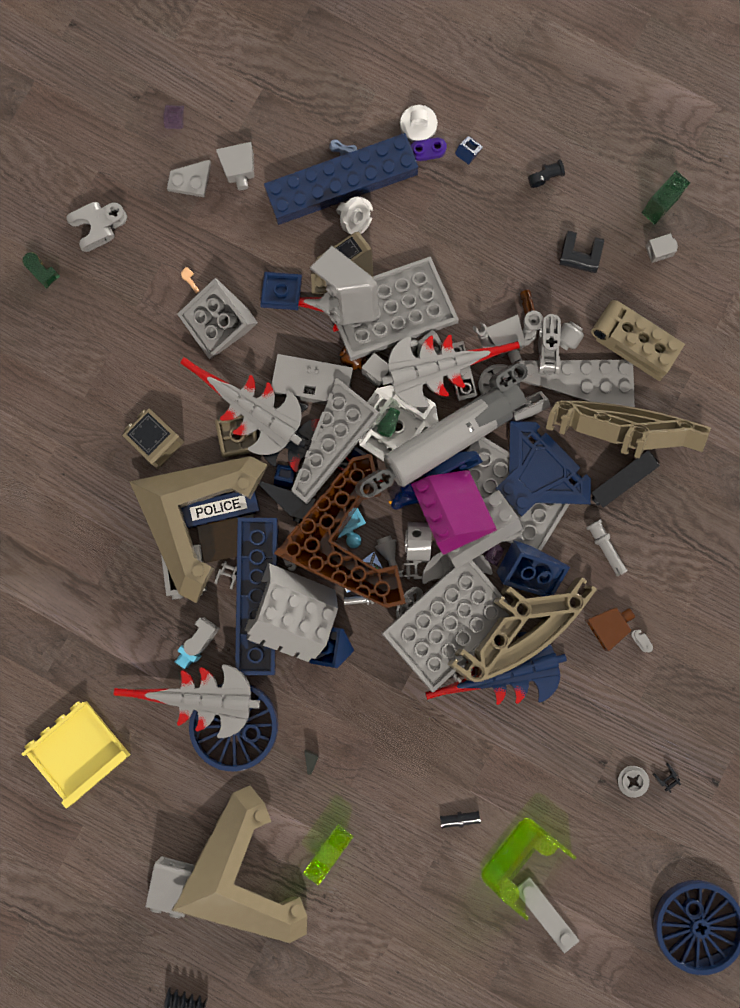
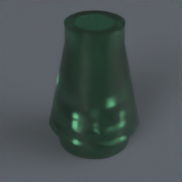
M390 407L377 425V432L391 438L392 434H395L400 411Z

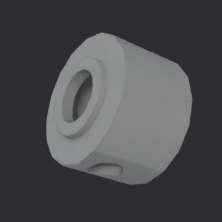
M408 522L405 531L406 560L430 561L432 531L428 522Z

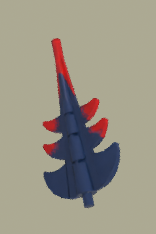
M519 632L517 636L520 638L527 632ZM549 644L529 660L500 675L480 682L462 679L460 683L457 681L438 688L434 692L427 691L425 695L428 700L446 694L492 687L496 696V705H499L506 695L507 685H511L515 692V703L518 704L526 696L529 682L533 681L538 689V702L541 703L550 698L557 690L560 682L559 663L566 662L567 658L565 654L556 656L551 644Z

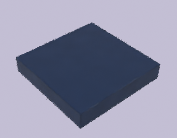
M265 272L260 302L261 308L299 310L302 274Z

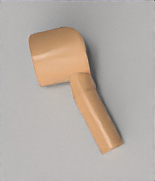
M185 267L181 272V276L197 294L200 291L191 279L194 273L188 267Z

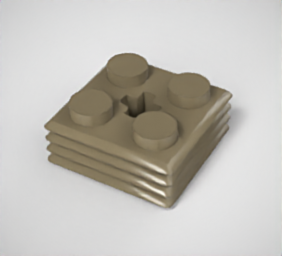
M242 415L230 421L215 420L223 458L253 453L248 450V447L258 440L257 430L249 435L241 436L239 440L233 438L235 436L233 431L243 422L244 417Z

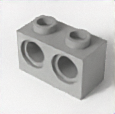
M374 353L362 366V376L377 388L387 386L388 384H382L381 377L389 376L388 364Z

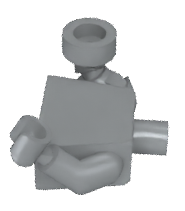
M538 311L528 312L524 318L525 326L523 332L518 315L489 327L480 322L481 329L478 331L477 327L473 326V331L479 334L478 338L483 348L501 346L518 341L520 344L519 349L497 355L499 358L508 355L511 363L514 364L522 360L518 350L528 346L536 338V330L541 328L543 316Z

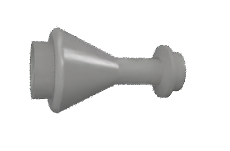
M391 535L376 540L378 545L375 546V549L388 561L389 566L397 565L395 560L397 540H392ZM400 570V571H399L400 577L403 576V574H402V572H404L403 570Z

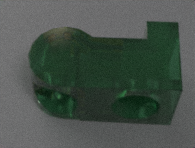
M29 252L24 255L22 260L24 266L46 289L60 277L52 267L46 269L37 254Z

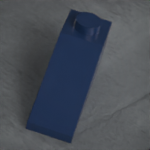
M477 451L459 452L425 473L424 477L469 470L483 461Z

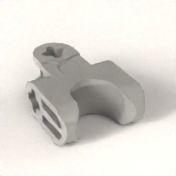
M93 202L68 214L67 221L72 226L91 225L90 233L82 238L79 243L81 250L88 252L114 239L115 235L112 230L125 224L127 214L118 203H110L101 208L98 202Z
M555 314L545 316L542 326L538 330V374H543V371H554V374L559 373L561 320Z

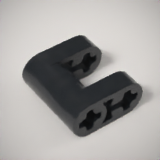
M568 230L559 265L596 273L600 263L604 239L595 237L590 254L573 250L577 232Z

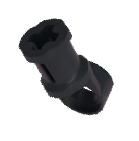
M560 159L550 165L543 164L542 171L533 173L528 177L530 187L537 188L544 185L550 178L559 175L561 177L565 176L563 162Z

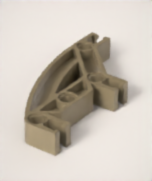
M587 401L556 402L549 413L546 429L551 431L555 427L553 426L554 424L561 426L559 433L563 435L571 426L575 431L615 444L623 443L620 453L628 454V448L630 447L636 449L634 457L639 459L643 451L648 449L684 446L703 452L711 427L663 413L623 405Z
M583 577L575 578L564 594L524 598L512 587L506 586L502 589L501 593L503 595L507 593L514 601L508 605L504 602L505 598L501 596L493 602L509 614V616L500 617L475 650L476 658L464 649L456 651L455 655L457 657L461 655L468 661L464 669L457 665V659L450 660L447 664L465 679L473 682H480L511 670L529 660L552 643L574 621L597 589L594 586L585 585V592L579 595L577 593L582 583H587V580ZM571 598L575 599L574 607L570 605ZM519 604L524 608L522 614L517 612ZM544 616L530 631L511 643L528 618ZM496 635H499L501 638L499 645L494 643ZM474 666L478 669L475 677L471 675V669Z

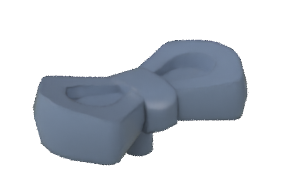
M337 139L330 142V150L332 152H339L340 156L357 150L355 145L345 146Z

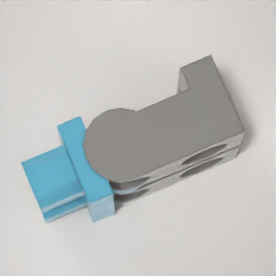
M205 617L197 620L195 625L199 627L191 639H188L178 649V652L181 654L175 663L184 669L188 668L192 662L199 661L202 657L200 653L207 648L220 630L218 626Z

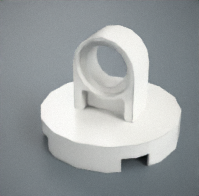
M411 106L405 110L401 117L402 134L406 133L407 138L411 142L429 139L436 133V115L427 106Z
M353 197L347 203L341 202L336 212L340 215L342 229L351 235L358 231L362 234L371 223L370 210L373 211V207L367 199L362 197Z

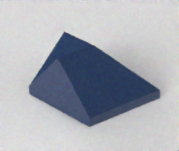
M332 627L325 648L316 659L311 658L309 663L338 668L355 651L344 629Z

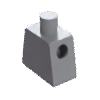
M251 142L216 149L228 182H236L238 190L247 189L249 187L247 179L254 178V156Z

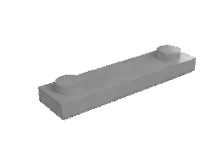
M527 877L514 888L564 954L579 942L573 931L530 877Z

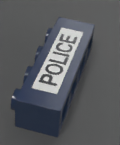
M256 491L251 499L237 492H228L181 508L188 529L195 528L197 525L260 512Z

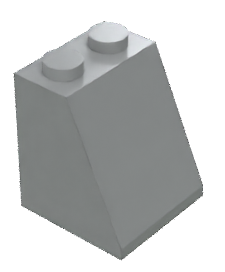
M161 856L154 865L146 907L155 913L167 912L173 918L184 917L186 914L172 911V908L177 903L195 865Z

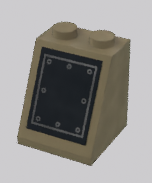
M359 231L354 232L334 246V248L373 278L372 249ZM321 278L322 284L325 287L326 282Z
M149 408L147 411L143 410L138 415V420L134 424L131 423L124 429L125 433L122 436L154 467L159 469L181 447L184 441Z

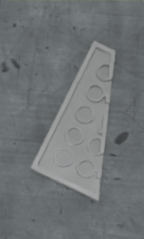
M560 360L558 374H554V371H543V374H538V361H519L528 369L527 377L521 382L540 388L543 387L582 401L635 407L633 364L627 360Z
M337 377L332 392L327 399L328 402L325 410L322 412L315 429L309 450L306 452L302 468L299 470L291 490L307 504L381 415L379 411Z

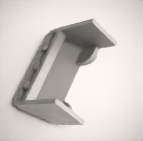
M331 246L310 267L313 272L325 280L327 286V293L316 303V306L329 315L336 325L373 321L379 315L376 281L367 272Z

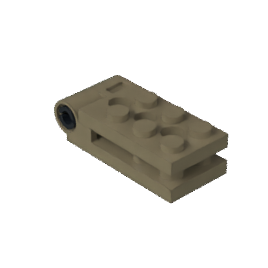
M616 300L609 302L591 330L597 342L659 382L668 373L685 346L683 342Z

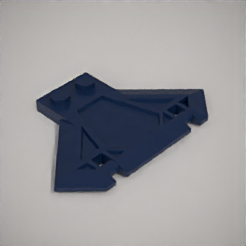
M510 421L509 476L495 488L496 491L499 490L508 504L521 517L535 503L590 505L591 478L587 474L581 477L577 473L580 467L547 433L541 436L537 432L540 428L537 422ZM530 436L536 441L534 444L528 440ZM570 478L576 482L574 486L568 481Z

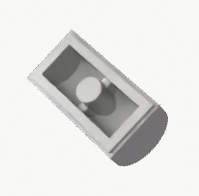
M542 391L525 398L526 403L512 411V420L520 422L550 408L549 399Z

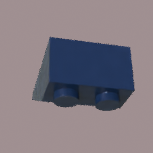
M514 540L496 572L504 585L541 596H549L556 593L570 567L530 545Z

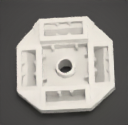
M392 385L377 388L367 403L379 411L381 415L359 440L360 446L384 462L386 454L439 422L436 404L425 397L429 403L428 407H413L407 405L396 395ZM399 422L403 428L400 431H395L392 425Z

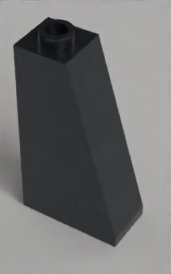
M648 449L641 455L640 459L636 458L591 493L594 495L591 497L597 506L601 505L604 508L658 468L660 463Z

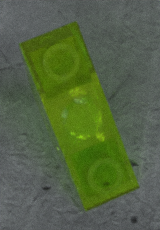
M338 824L317 850L304 870L303 875L319 886L354 836Z

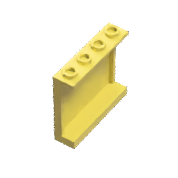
M87 701L75 703L70 708L71 712L67 716L63 714L56 719V725L51 729L47 727L39 734L41 738L36 742L35 740L29 742L24 747L26 750L22 753L23 756L27 755L60 795L63 799L61 803L65 808L74 804L131 755Z

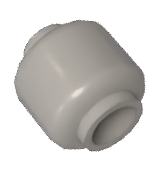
M571 321L563 323L559 346L565 350H568V348L576 349L584 337L583 329Z

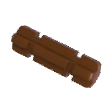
M521 291L520 296L521 300H523L522 305L526 316L528 312L535 311L533 299H531V291Z

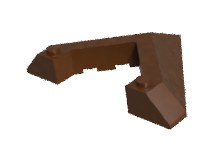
M371 453L354 457L350 460L343 472L336 477L329 489L322 494L303 517L300 524L293 529L286 538V541L274 554L374 603L390 608L406 604L397 565L376 569L335 543L362 500L368 499L359 496L355 491V486L361 479L376 471ZM367 483L363 486V492L365 494H367L370 490V487ZM381 492L373 497L381 496Z

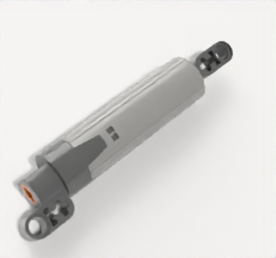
M522 363L512 364L494 374L489 380L491 390L386 454L384 462L387 469L376 470L361 479L355 486L356 493L361 497L371 498L391 486L394 480L398 485L405 487L513 418L512 411L526 403L523 392L516 384L527 377V367ZM515 368H517L519 372L518 377L514 375ZM381 475H385V478L383 479L384 482H374L382 479ZM366 483L370 487L367 494L363 492V486Z

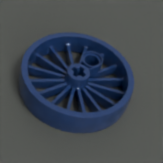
M249 684L251 692L259 697L257 700H262L268 709L249 717L247 721L270 712L272 723L245 724L238 733L232 735L233 765L222 763L232 736L228 737L220 760L216 761L209 754L224 738H220L206 753L200 743L217 736L219 731L199 740L200 731H195L199 716L198 712L193 710L189 720L191 743L197 754L207 764L223 771H243L257 765L270 753L278 735V716L269 697L259 688ZM214 718L215 721L221 722L220 718ZM208 725L206 728H221V725ZM272 726L271 738L261 735L259 727ZM249 728H254L257 731L256 738L251 739L247 736ZM236 736L248 763L237 765ZM242 738L260 753L254 760L250 759ZM259 738L269 741L264 751L254 743Z
M688 880L678 883L667 890L656 905L653 915V933L656 943L662 954L674 966L687 973L695 975L718 973L729 967L740 954V906L726 890L714 883L703 880ZM702 888L712 890L704 908L701 904ZM697 889V900L690 898L688 890ZM684 892L686 900L681 905L676 897ZM716 893L722 894L724 899L707 914ZM674 900L689 919L667 909V907ZM728 902L733 909L732 912L712 918ZM693 903L697 904L696 911L689 913L688 907ZM667 912L687 923L662 922L664 913ZM734 916L736 918V926L711 925ZM699 923L702 925L700 931L697 930ZM662 926L684 927V929L662 936ZM710 929L736 931L735 939L730 941L710 931ZM685 934L667 950L664 944L665 940ZM711 934L731 945L721 950L708 935ZM705 938L709 940L718 952L710 955ZM689 939L680 960L675 959L672 954ZM700 939L706 956L699 958ZM695 941L694 960L685 961Z

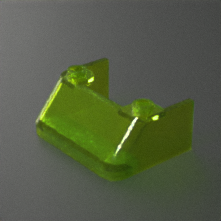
M524 818L481 871V877L484 883L502 901L527 921L529 919L528 914L516 903L520 892L518 887L512 882L513 878L535 850L544 856H550L559 847L573 860L576 859V856L534 820Z

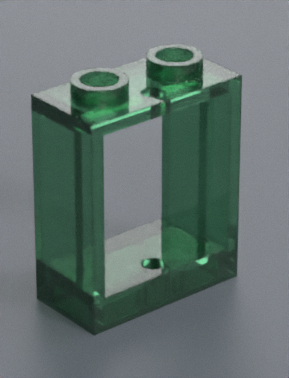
M676 170L651 197L642 214L656 225L679 200L691 182Z

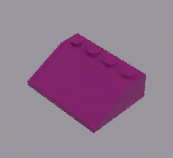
M469 470L431 475L411 484L443 555L497 531Z

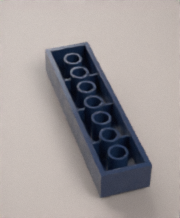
M406 133L264 183V187L276 221L280 225L350 200L353 197H358L418 175V164Z
M238 518L235 668L244 675L276 674V650L262 645V641L258 644L247 640L245 628L248 619L255 620L267 585L261 581L267 564L270 563L277 566V555L274 554L278 549L277 518Z

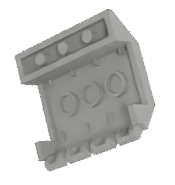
M268 563L261 581L267 585L255 620L248 619L245 628L247 640L258 644L262 641V645L274 650L279 648L280 652L291 656L296 654V658L307 662L311 658L316 659L327 644L337 614L336 590Z

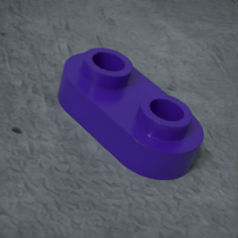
M441 138L419 140L411 144L416 161L441 158L445 155L447 148L446 142ZM438 144L440 148L436 149L434 145ZM420 147L422 151L418 152L416 148Z

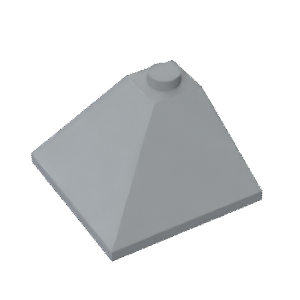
M216 278L177 314L209 359L222 352L258 324L249 309Z

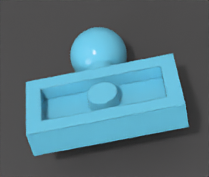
M358 508L338 537L347 535L346 543L350 548H357L361 544V537L354 533L353 530L366 524Z

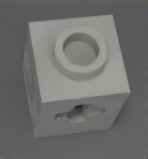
M671 233L649 240L646 244L651 263L672 257L678 248L675 238H672Z

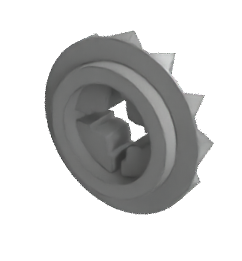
M627 766L620 771V775L617 778L618 787L628 797H640L649 787L647 773L638 766ZM627 776L632 778L636 776V782L639 785V787L633 784L629 786L630 781L628 780Z

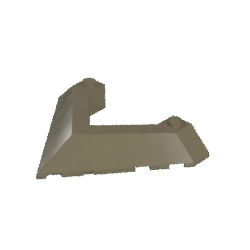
M249 456L129 481L179 595L197 603L215 569L197 560L181 508L231 491L251 499L268 466L267 464Z
M250 785L231 794L225 810L222 811L212 835L209 836L194 866V870L189 875L172 911L291 943L307 935V914L301 898L290 897L280 903H276L234 885L254 829L271 822L265 803Z

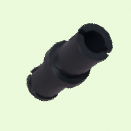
M479 811L469 813L457 812L454 815L440 816L442 829L456 826L463 828L464 825L481 824Z

